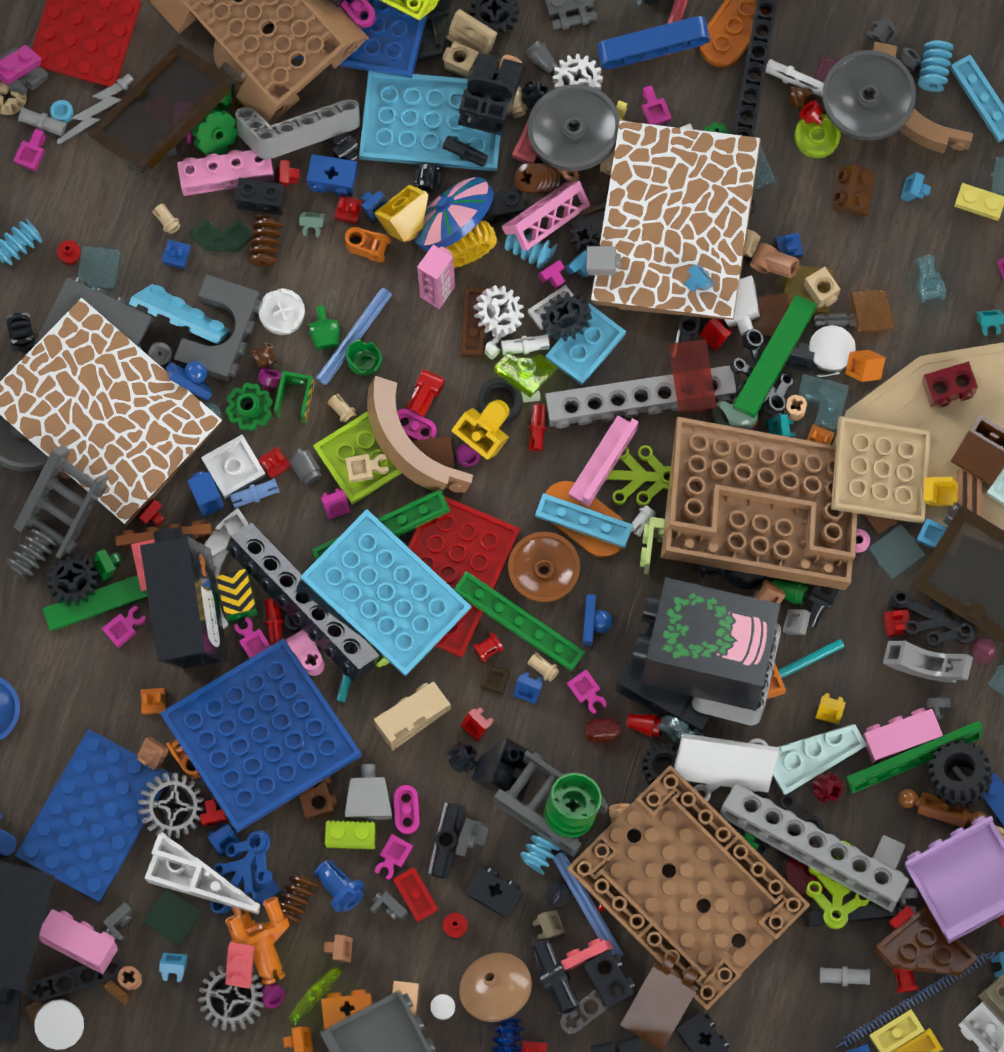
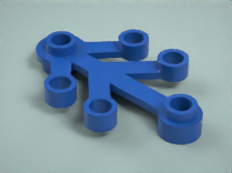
M257 830L248 836L247 841L229 843L225 849L228 857L238 858L245 851H248L244 859L230 863H217L213 869L223 878H227L230 873L236 872L230 883L239 888L244 879V894L249 898L253 895L252 900L257 903L260 901V894L254 889L252 864L255 859L257 863V873L255 876L257 883L267 885L272 881V873L267 870L265 855L270 846L268 833ZM213 901L210 902L211 910L214 913L226 914L231 911V906Z

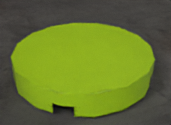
M821 114L823 121L819 125H816L814 122L806 124L801 120L796 126L794 134L795 144L800 152L807 157L815 159L825 158L831 155L838 147L841 137L840 131L830 122L826 114Z

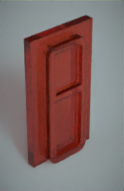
M706 339L668 344L678 412L691 413L716 408Z

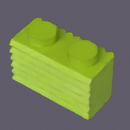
M328 820L326 822L325 845L327 848L375 849V823L373 821L371 823L368 821L366 823L363 821L361 823L359 821L356 823L354 821L351 823L349 821L346 823L342 821L340 823L339 820L337 822L334 820L330 822Z

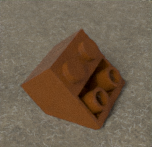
M979 414L950 462L992 486L1004 467V428Z

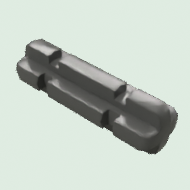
M846 312L827 313V315L816 313L814 315L815 327H824V325L846 326V324L858 326L860 324V314L858 312H850V314Z

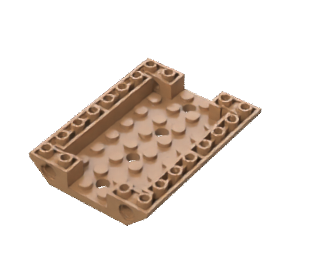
M671 765L567 868L661 965L669 952L678 957L670 971L671 973L683 979L691 965L700 970L692 983L693 986L698 988L693 997L706 1010L810 906ZM635 829L639 831L641 835L639 842L632 843L628 840L627 833L629 830ZM665 864H670L675 868V875L672 878H667L662 874V867ZM700 899H705L709 902L710 909L707 913L698 911L697 902ZM735 934H740L744 937L745 944L742 948H736L732 945L731 940Z

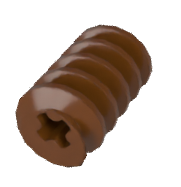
M526 163L520 166L515 173L517 188L526 193L552 192L559 186L561 180L558 170L547 164Z
M256 215L254 217L256 222L253 224L255 231L252 232L253 239L250 242L252 248L249 250L251 257L247 261L255 267H268L270 264L277 263V259L272 257V255L279 254V250L273 248V246H279L280 241L274 239V237H281V232L276 229L283 228V224L277 222L272 217Z
M296 873L298 876H290L289 880L294 885H285L284 888L289 894L281 893L280 897L284 903L279 902L283 915L287 916L289 924L293 928H295L293 922L301 923L297 914L306 913L301 906H310L311 904L306 899V896H315L311 887L319 888L318 883L299 873Z

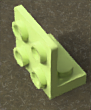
M650 517V523L644 525L642 544H647V548L642 547L640 567H645L644 574H649L653 538H657L658 542L663 541L665 519Z

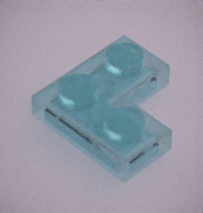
M803 374L798 396H803L806 401L820 404L814 425L837 432L838 418L842 415L849 385Z

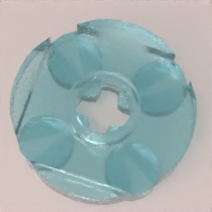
M664 715L658 726V729L668 734L667 737L678 743L681 741L682 733L704 736L696 729L695 731L690 729L688 724L669 715Z

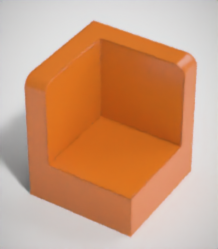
M871 350L850 352L845 374L861 382L880 380L886 357Z

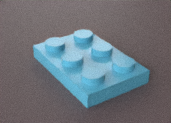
M590 303L592 319L587 320L590 327H583L584 334L577 333L575 340L569 336L567 342H564L561 337L546 355L548 361L581 386L587 382L626 335V331Z

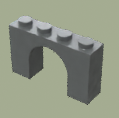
M206 274L198 295L200 303L231 314L236 321L234 333L225 343L217 346H206L182 338L174 361L177 366L184 369L190 362H202L207 368V376L230 383L231 377H235L238 372L239 364H237L239 356H243L246 351L247 343L245 340L247 335H251L255 326L253 319L255 313L259 314L263 300H261L259 291Z

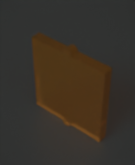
M867 289L866 291L850 293L858 332L873 331L877 333L881 330L894 329L886 290L871 291Z

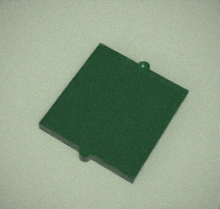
M167 888L160 900L153 904L154 908L144 922L180 946L188 933L194 930L193 926L203 912Z

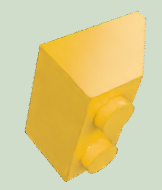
M408 185L377 209L374 214L388 235L403 242L410 241L423 228L428 194L421 189Z

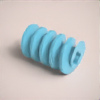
M934 40L924 45L922 69L920 70V78L918 80V85L922 89L932 92L944 90V87L941 85L948 82V79L944 76L949 75V70L946 68L950 67L951 63L946 59L952 57L951 52H949L953 50L951 43Z
M27 218V224L22 221L18 223L20 230L15 227L11 228L13 236L6 232L4 233L5 241L0 239V262L2 264L6 262L12 265V256L19 260V251L27 254L26 245L35 248L34 239L40 243L42 242L39 232Z
M533 231L525 235L527 242L531 240ZM508 234L505 241V250L509 251L513 248L514 255L521 253V259L523 260L529 257L530 264H534L537 261V268L541 269L552 258L557 244L550 249L549 240L543 244L539 241L530 249L522 250L516 235Z
M533 835L531 840L535 845L526 844V849L529 853L521 852L520 856L529 867L544 875L543 870L540 868L541 865L549 867L550 865L546 858L554 859L555 856L551 850L559 851L560 848L541 835Z

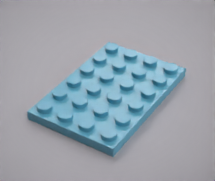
M372 71L368 73L359 159L417 165L428 164L440 167L497 172L501 136L458 125L460 117L459 108L464 89H467L468 79L413 74V78ZM449 135L465 144L470 143V147L487 154L488 160L485 166L480 167L466 159L460 160L459 156L442 149L447 136Z
M367 509L300 577L306 585L341 615L404 676L430 652L472 607Z

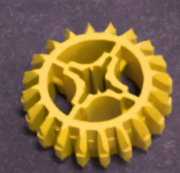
M480 221L463 238L446 247L452 253L454 269L482 258L484 254L489 253L494 248V245L497 243L496 233L487 221Z

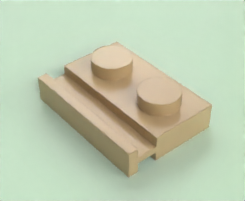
M459 9L454 15L446 39L451 42H458L480 53L489 54L497 32Z

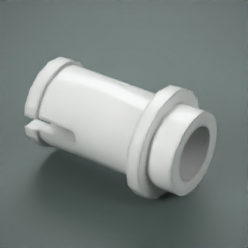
M646 505L639 509L640 513L632 522L633 528L631 532L635 531L634 534L639 537L644 531V525L650 523V517L655 518L654 516L656 515V512Z

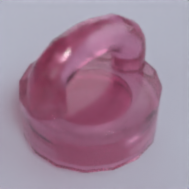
M988 639L978 640L972 648L973 658L982 664L991 662L997 653L995 644Z

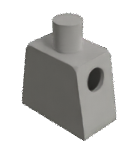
M374 764L361 765V778H351L345 810L346 821L392 819L386 780L384 777H376Z

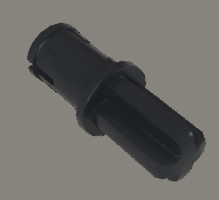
M449 135L444 141L442 149L459 156L460 160L466 159L480 167L485 166L487 163L488 155L470 147V143L465 144Z

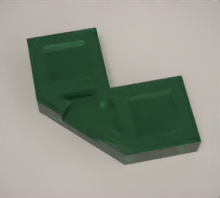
M207 218L189 232V235L205 251L238 252L253 239L252 231L239 218L222 233Z

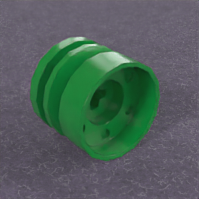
M569 773L558 778L553 784L545 804L544 817L546 824L553 832L563 837L574 838L587 833L592 827L601 807L602 795L599 786L593 779L579 773Z

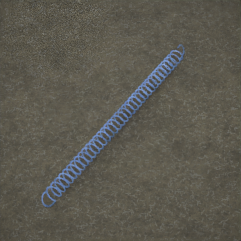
M981 954V956L978 955V960H977V961L979 962V964L982 966V964L980 963L979 957H980V958L984 961V963L986 964V962H985V960H984V958H983V955H982V954ZM942 977V980L938 979V983L934 982V987L937 990V992L939 991L935 983H937L942 989L939 980L945 985V982L943 980V978L946 979L945 977ZM930 984V987H928V988H929V989L933 992V994L935 995V993H934V991H933V989H932V986H931V985H933V984ZM926 987V989H923V990H922V991H923L922 994H923V996H924L925 998H926V996H925L924 990H925V991L928 993V995L931 997V995H930V993H929L927 987ZM919 991V995L915 993V997H914V996H911V1000H910V1001H911V1003H912L914 1006H915V1004H914V1002H913V1000H912V997H913V998L916 1000V1002L919 1004V1002H918V1000H917V998H916V995H917V996L921 999V1001L923 1002V1000H922V998H921V996H920V992H921V991ZM907 998V1002L903 1000V1004H901L906 1011H907V1009H906V1007H905L904 1002H905V1003L909 1006V1008L911 1009V1007H910V1005H909V1002H908V999H909V998ZM895 1005V1009H894V1008H891V1011L887 1010V1014H888L887 1017L890 1019V1021H891V1018H890V1016H889L888 1011L893 1015L894 1018H895V1016H894V1014H893L892 1009H893V1010L897 1013V1015L899 1016V1013H898V1011H897V1009H896V1007H898L897 1005ZM879 1015V1018L875 1017V1021H876L875 1024L878 1026V1028H880V1027H879V1025H878V1023H877L876 1018H877V1019L881 1022V1024L883 1025L880 1016H881V1017L886 1021V1023H887V1020H886L885 1016L883 1017L882 1015ZM871 1020V1023L867 1022V1025H865L871 1033L869 1024L876 1030L872 1022L874 1020ZM859 1027V1030H855V1035L859 1040L860 1038L857 1034V1031L861 1034L862 1037L864 1036L861 1032V1029L866 1033V1035H868L865 1027L864 1029L862 1027ZM853 1031L851 1032L852 1036H851L850 1034H848V1035H847L848 1038L845 1037V1036L843 1037V1038H844V1042H843V1043H844L847 1047H848V1045H847V1043H846V1041H845V1038L849 1041V1043H850L851 1045H852V1043H851V1041H850V1039H849V1036L854 1040V1042H856L855 1039H854V1036H853V1033H854Z

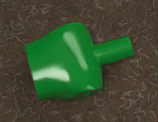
M317 306L318 321L309 324L310 337L315 350L338 347L340 337L338 320L327 319L325 306Z

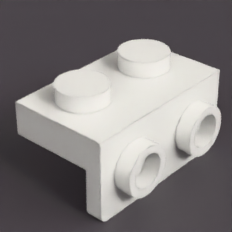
M983 1001L959 1024L961 1032L968 1040H973L979 1046V1052H1004V1021Z

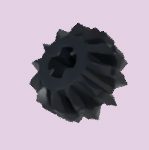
M26 312L7 316L6 323L12 350L15 353L28 352L35 343L30 316Z

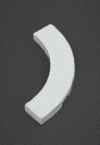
M238 508L217 525L213 534L204 544L211 548L215 578L220 575L222 564L228 554L226 548L230 536L248 525V522ZM221 610V617L224 629L227 626H229V624Z

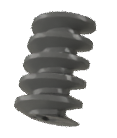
M32 529L30 533L33 538H24L27 546L23 544L18 545L21 553L12 552L15 561L11 559L6 560L9 568L25 581H27L24 576L25 574L34 575L31 566L40 568L36 560H46L43 552L52 553L49 545L58 546L51 537L41 530Z

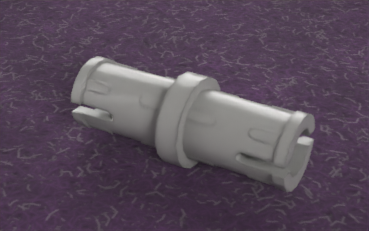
M24 107L21 109L18 118L19 122L27 123L37 127L38 130H46L61 137L64 135L67 123L50 118L46 113L39 114Z
M843 966L842 969L820 967V983H839L842 986H847V984L870 985V969H848V966Z

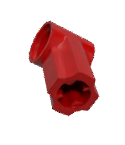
M423 369L416 382V389L405 409L425 417L434 398H437L442 391L446 379Z

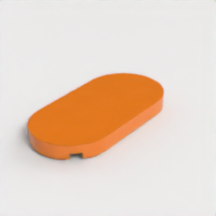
M725 0L707 25L710 41L705 45L699 46L700 53L706 62L716 67H729L741 59L748 49L756 0ZM760 10L762 14L769 15V10Z
M561 481L555 483L545 493L623 521L619 515L596 497L588 508L568 496L574 482ZM551 523L592 556L610 557L622 550V547Z

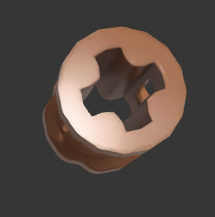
M126 966L119 971L117 979L119 984L125 989L136 990L142 984V975L136 968ZM135 973L133 975L135 981L133 983L127 982L126 974L132 975Z

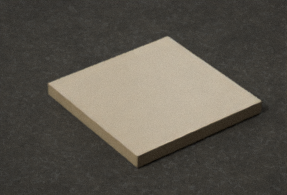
M840 416L837 425L831 509L924 523L926 503L923 501L924 477H928L931 431Z

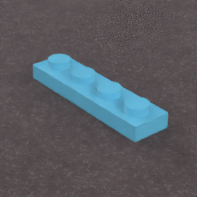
M968 55L952 64L950 70L997 142L1000 143L1004 140V105L972 56Z
M544 493L535 514L536 518L624 549L633 528V524Z

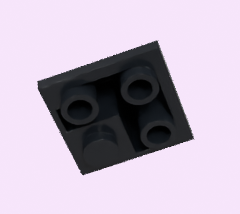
M503 738L479 757L471 780L496 792L499 789L504 792L509 791L528 765L523 762L525 752L529 751L532 754L533 752L508 738ZM531 778L518 794V800L523 801Z

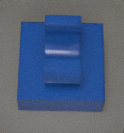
M367 191L361 197L365 201L362 207L368 219L375 223L378 219L374 212L388 201L380 191L374 195Z
M799 233L777 236L775 238L778 252L796 258L803 257Z
M168 239L161 260L162 264L185 269L191 245Z
M528 672L524 675L520 674L513 696L536 704L543 684L541 677L534 680L529 678Z
M221 822L219 824L221 828L215 833L210 830V836L208 837L220 856L226 853L225 849L229 843H240L229 824L225 825Z

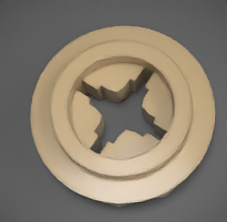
M3 82L0 83V114L12 115L24 107L26 94L22 96L18 92L11 90V95L14 98H9L5 102L4 97L1 95H7L10 89Z

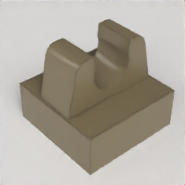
M557 910L538 915V918L532 923L533 927L541 925L543 933L537 936L538 939L557 937L566 933Z

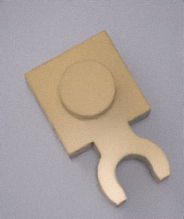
M369 454L345 458L350 483L373 479L372 472L379 474L389 472L388 467H379L378 465L380 461L387 460L384 454L376 456L374 460H370Z

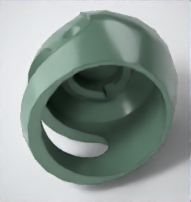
M737 398L733 399L732 404L719 401L713 406L712 412L716 424L754 430L758 423V413L755 418H752L733 409ZM721 410L725 413L729 423L724 421Z

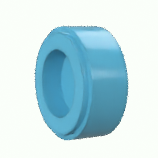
M58 100L50 107L51 117L58 121L69 123L72 120L71 117L74 116L72 105L68 101Z

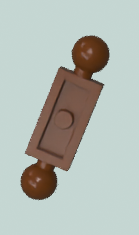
M905 789L900 792L898 797L902 807L912 808L917 806V813L927 818L947 822L953 826L957 825L964 828L967 822L971 827L973 826L972 822L981 816L988 818L981 811H976L972 814L968 813L969 806L962 808L961 804H957V807H952L951 802L945 804L942 802L941 797L938 798L922 792L921 797H918L915 791Z

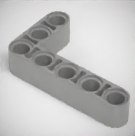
M351 99L337 102L272 126L253 108L244 107L235 112L238 136L262 159H272L349 132L360 126L359 104Z
M776 624L764 685L756 711L698 697H693L692 699L693 708L700 713L746 725L758 724L767 700L781 634L780 626Z

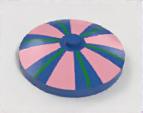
M475 177L463 180L444 191L426 208L423 228L417 232V236L414 238L416 244L423 251L428 252L433 245L438 248H446L463 238L481 221L490 208L494 196L492 187L485 179Z

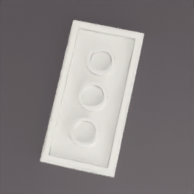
M682 733L674 769L686 781L734 787L735 784H738L741 787L745 786L754 791L768 793L779 750L778 747Z

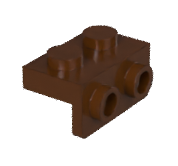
M854 163L840 168L837 174L838 182L833 199V211L841 212L846 210L862 217L868 216L875 172Z

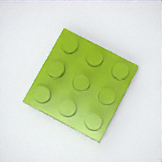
M368 411L313 445V448L341 490H344L351 505L402 474L386 456L387 460L380 461L378 465L379 467H388V473L379 474L372 472L373 479L350 483L345 458L369 454L370 460H374L376 456L384 454L373 434Z

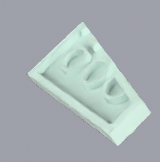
M851 724L779 746L773 778L781 792L786 795L861 750L867 744L856 725Z

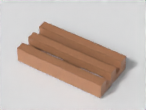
M958 469L957 511L962 505L963 477H967V509L972 511V477L975 476L967 471H963V469ZM976 477V512L974 513L981 516L982 480Z

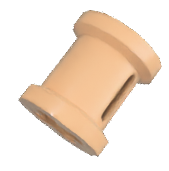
M792 395L787 399L784 414H788V420L799 421L804 417L807 406L806 399L798 395ZM792 405H793L794 407H798V406H799V407H800L799 411H797V409H793V410H792V409H791Z

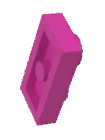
M24 45L0 60V80L9 85L41 65L42 58L27 45Z

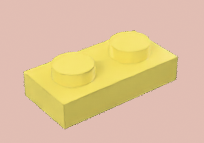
M962 183L954 207L999 221L1004 206V196Z
M909 1010L870 1034L869 1037L878 1052H891L925 1030L913 1011Z

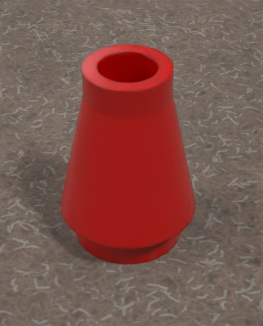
M629 714L626 727L651 738H654V736L660 737L664 719L658 717V714Z

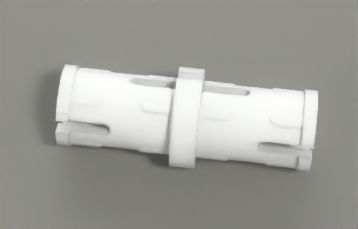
M548 335L535 337L521 336L519 339L501 341L503 356L516 353H524L525 355L532 351L550 349Z

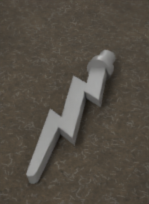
M127 74L122 79L119 78L116 84L92 96L102 101L71 117V119L82 122L57 140V144L65 142L99 122L101 119L92 117L120 102L122 99L111 96L122 90L126 91L129 88L128 85L134 79Z

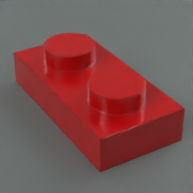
M414 867L393 879L417 923L438 911L436 904Z

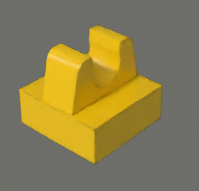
M826 693L821 698L816 719L839 725L846 702H843L842 697H839L838 700L829 698L830 694Z

